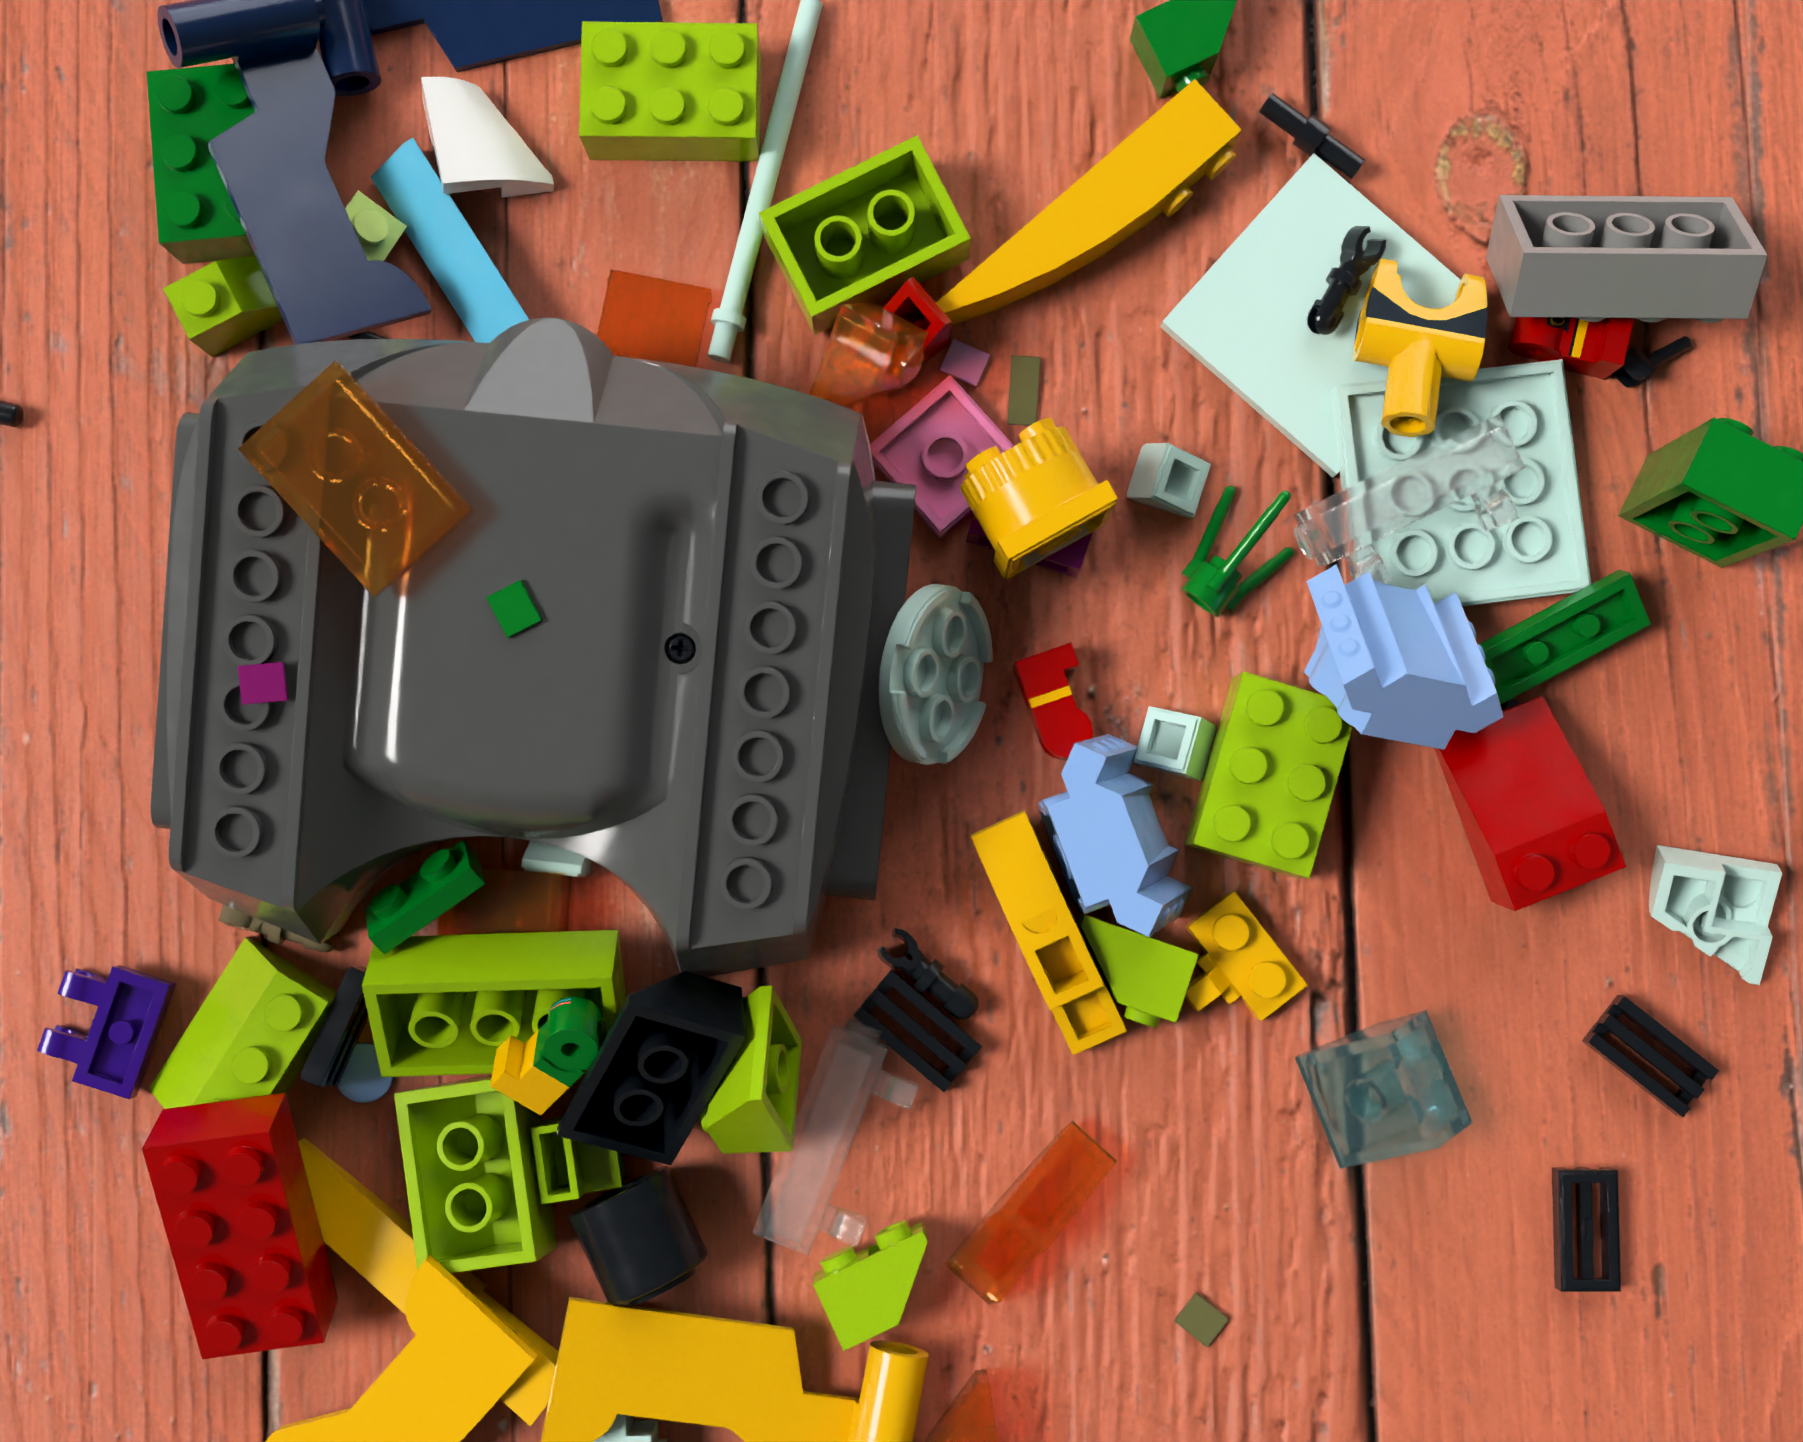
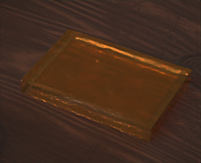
M336 360L238 448L373 597H379L474 511V508L345 366Z

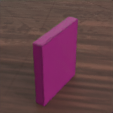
M285 662L237 666L242 705L289 700Z

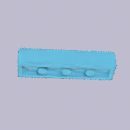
M414 138L403 143L371 176V179L395 217L407 226L404 231L474 341L490 343L508 328L527 321L529 318L451 196L443 194L441 180Z

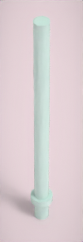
M800 0L720 308L713 310L710 320L715 325L707 356L715 361L730 362L737 332H743L747 318L742 313L763 236L759 212L771 206L823 3L820 0Z

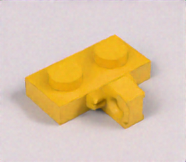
M1235 891L1227 893L1185 926L1205 952L1196 962L1203 972L1189 983L1185 995L1186 1001L1194 1010L1200 1011L1220 995L1228 1004H1231L1240 997L1258 1021H1263L1307 986L1303 978Z

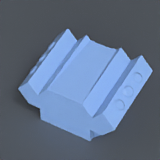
M1337 564L1306 581L1322 625L1315 650L1304 673L1309 677L1311 686L1325 695L1336 706L1338 715L1345 722L1355 727L1360 734L1445 750L1455 730L1476 733L1504 717L1494 686V675L1492 670L1486 667V657L1483 648L1475 640L1476 632L1474 626L1467 620L1456 592L1433 604L1426 584L1416 590L1401 588L1372 580L1369 571L1344 585Z
M1110 734L1076 742L1061 773L1067 791L1038 802L1040 815L1072 900L1079 913L1084 912V914L1111 905L1117 923L1150 937L1179 918L1193 888L1168 876L1179 850L1169 846L1149 795L1154 784L1128 773L1134 761L1137 746Z

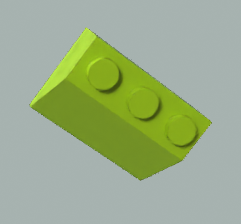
M245 937L154 1079L149 1090L164 1109L286 1093L287 1095L303 1070L337 992L254 939Z
M492 1075L394 1093L417 1270L429 1255L434 1257L450 1273L536 1262L558 1248L552 1203L541 1205L531 1127L540 1122V1116L490 1087Z

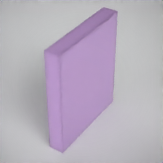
M953 339L940 371L977 387L990 354Z

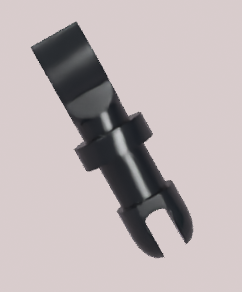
M1354 226L1345 235L1341 245L1339 268H1332L1326 278L1329 286L1322 299L1315 300L1307 316V325L1313 333L1329 335L1338 328L1345 315L1342 309L1349 296H1356L1363 284L1359 277L1368 271L1371 265H1375L1384 254L1386 240L1382 239L1367 240L1366 249L1363 251V240L1371 232L1370 226Z
M894 928L892 937H897L903 941L906 947L905 955L910 960L905 956L901 958L891 957L886 952L885 947H879L876 950L878 957L884 964L892 969H900L916 980L913 986L922 993L926 989L944 1003L942 1007L955 1018L968 1019L977 1012L979 1005L977 996L963 983L958 985L943 973L942 970L945 966L936 958L932 963L925 958V955L918 949L917 942L908 932Z

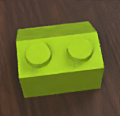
M760 986L743 998L746 1038L700 1115L703 1130L709 1133L722 1154L793 1151L802 1039L773 986Z

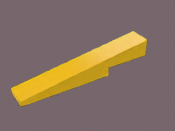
M306 1138L300 1139L298 1143L323 1241L406 1315V1296L412 1278L417 1271L411 1223ZM470 1271L451 1273L538 1354V1357L500 1398L504 1404L531 1427L548 1405L559 1351L484 1292L487 1285Z

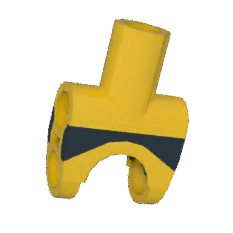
M1380 258L1371 277L1358 317L1353 360L1388 367L1381 425L1390 433L1399 436L1416 437L1427 435L1435 430L1441 377L1472 382L1478 372L1484 350L1488 319L1486 282L1484 277L1464 274L1459 283L1455 301L1451 305L1443 308H1426L1416 304L1407 296L1402 287L1401 275L1397 274V261Z

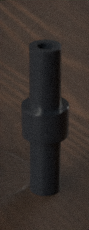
M1274 93L1268 97L1261 107L1260 114L1295 138L1292 143L1294 146L1310 157L1313 153H1316L1350 179L1354 177L1365 162L1363 157L1329 134L1332 129L1329 125L1315 115H1312L1310 119Z

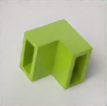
M562 1117L543 1119L531 1127L541 1205L579 1199L584 1193L623 1187L627 1182L623 1153L557 1136V1126Z

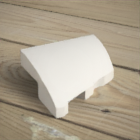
M421 77L423 105L433 153L435 152L443 194L500 188L501 197L504 198L554 191L552 175L480 87L456 78Z

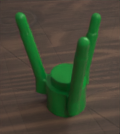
M1232 485L1224 489L1194 557L1181 573L1188 579L1181 588V591L1190 600L1215 617H1219L1225 608L1233 612L1247 594L1294 555V550L1291 547L1284 548L1242 583L1237 585L1242 578L1237 567L1290 501L1291 494L1289 491L1284 490L1277 496L1226 561L1214 555L1210 562L1207 563V557L1236 493V489Z

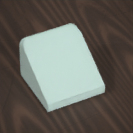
M1146 443L1140 450L1127 490V497L1186 518H1194L1211 464L1169 443Z
M1149 706L1133 762L1201 781L1211 751L1216 726L1201 717Z
M530 840L522 858L521 867L525 868L524 871L586 877V874L590 875L591 860L561 847Z

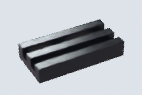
M353 966L347 968L300 1074L302 1076L301 1080L318 1087L339 1085L368 1019L362 989L367 968Z
M892 969L853 1014L856 1019L942 1092L948 1089L952 1084L951 1082L963 1071L970 1059L982 1048V1045ZM894 987L964 1047L961 1052L956 1056L885 996L887 992ZM877 1005L948 1064L949 1066L943 1073L939 1072L871 1014L872 1010Z
M1617 995L1582 1040L1587 1046L1679 1117H1684L1689 1111L1690 1107L1687 1105L1692 1098L1698 1099L1705 1090L1702 1088L1707 1079L1712 1080L1719 1071L1622 995ZM1621 1013L1693 1070L1688 1077L1617 1020ZM1610 1031L1680 1087L1677 1093L1673 1095L1602 1039L1604 1035Z
M1552 1167L1555 1288L1561 1292H1621L1618 1170L1611 1167H1599V1169ZM1571 1183H1576L1578 1278H1574ZM1591 1183H1599L1602 1278H1594Z

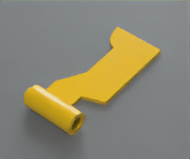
M429 1255L412 1278L406 1296V1317L410 1328L416 1334L415 1337L352 1407L282 1425L265 1442H461L538 1357V1354L434 1257Z
M569 1297L541 1442H593L610 1429L617 1414L724 1427L733 1431L744 1442H913L929 1354L918 1347L904 1343L883 1340L872 1341L869 1346L860 1398L803 1391L795 1331L791 1327L624 1304L615 1306L609 1302Z

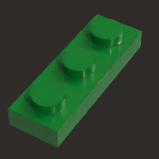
M1617 570L1478 645H1481L1486 657V667L1491 669L1494 675V686L1501 705L1651 625L1631 573Z

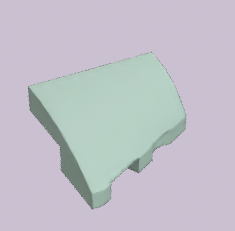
M1657 845L1650 881L1649 912L1651 917L1670 930L1680 931L1692 939L1694 946L1711 957L1714 954L1739 971L1741 978L1746 982L1760 985L1773 938L1768 924L1782 872L1779 866L1773 863Z

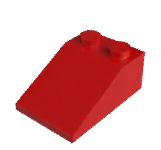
M1543 696L1535 697L1502 710L1503 718L1476 733L1455 730L1445 750L1434 748L1490 900L1513 911L1520 910L1626 867L1607 813Z

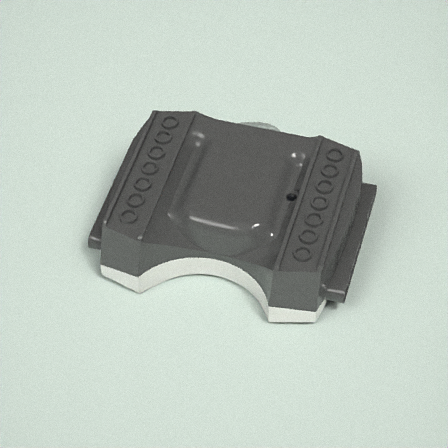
M536 318L520 322L499 334L490 343L428 339H356L296 344L248 352L206 398L201 406L200 413L187 412L182 415L176 432L151 792V819L153 825L156 828L170 829L169 864L171 868L209 899L321 944L341 931L356 906L370 889L393 866L408 855L438 842L458 837H511L561 847L582 855L613 873L647 907L663 931L675 956L680 973L687 971L709 977L809 959L826 895L875 900L891 749L880 714L879 675L882 655L889 631L906 598L916 485L875 481L870 443L863 415L859 412L812 395L751 378L661 361L623 357L603 338L574 322L559 318ZM522 580L542 620L507 638L486 597ZM285 662L289 700L242 705L237 666Z

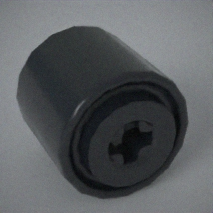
M667 1166L652 1170L626 1182L623 1187L614 1188L576 1209L568 1216L607 1302L615 1306L627 1302L630 1305L640 1304L670 1290L695 1274V1267L703 1262L708 1255L707 1249Z

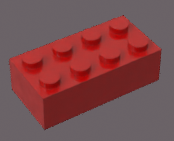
M286 1093L163 1109L142 1147V1151L202 1359L324 1343L338 1296Z

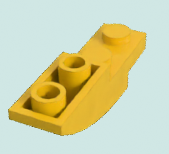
M1025 810L971 834L973 843L1020 949L1049 1010L1052 1011L1072 1055L1126 1032L1125 1023Z

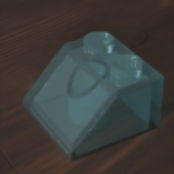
M1427 1010L1376 1023L1295 1057L1340 1169L1437 1149L1473 1123Z

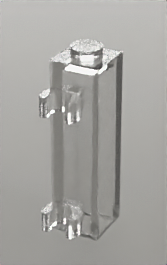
M1500 414L1294 514L1298 526L1294 527V535L1303 554L1308 559L1315 558L1318 567L1345 557L1353 580L1369 571L1372 580L1385 584L1392 579L1384 561L1375 551L1373 542L1471 495L1474 501L1477 517L1484 530L1487 532L1491 529L1499 528L1519 518L1515 504L1503 490L1499 481L1526 467Z
M848 1019L845 1028L833 1024L795 1121L793 1151L783 1152L753 1229V1234L808 1256L818 1230L828 1233L843 1242L858 1246L866 1226L867 1217L829 1204L870 1095L874 1094L896 1105L911 1109L919 1088V1083L881 1069L888 1051V1045L878 1041L881 1035L880 1030L853 1019Z

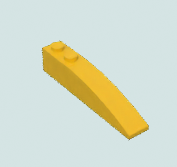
M1194 79L945 294L936 304L952 321L951 325L992 312L1042 290L1102 257L1151 222L1162 211L1167 217L1177 212L1193 195L1194 192L1190 187L1206 174L1212 180L1222 173L1237 156L1233 148L1242 131L1241 128L1198 81Z

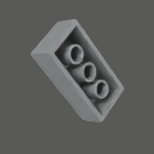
M1499 195L1486 254V260L1509 317H1577L1589 322H1598L1606 318H1636L1645 322H1660L1665 318H1694L1707 323H1716L1723 319H1748L1767 259L1766 251L1733 197Z

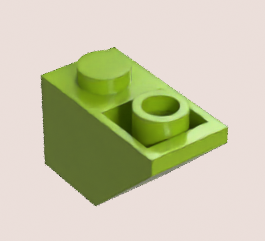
M907 1220L896 1222L874 1235L876 1244L855 1253L852 1246H847L820 1260L822 1269L815 1272L812 1284L843 1351L899 1325L928 1243L927 1231L923 1222L909 1227Z

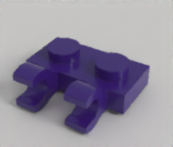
M121 965L112 966L108 980L101 975L77 968L75 972L66 970L57 994L98 1006L89 1034L87 1036L78 1030L62 1025H56L55 1029L47 1027L44 1030L37 1051L77 1063L78 1065L72 1079L73 1082L126 1099L137 1097L176 983Z

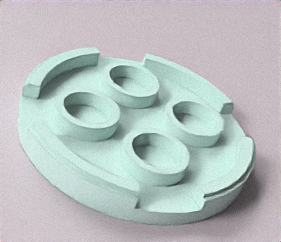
M931 584L924 586L911 595L904 603L889 631L882 655L879 675L880 714L885 734L891 746L899 756L909 762L929 765L935 763L946 764L952 761L971 741L983 717L986 704L980 702L979 697L983 681L984 662L989 663L993 661L992 640L985 613L977 599L970 592L961 591L950 585Z

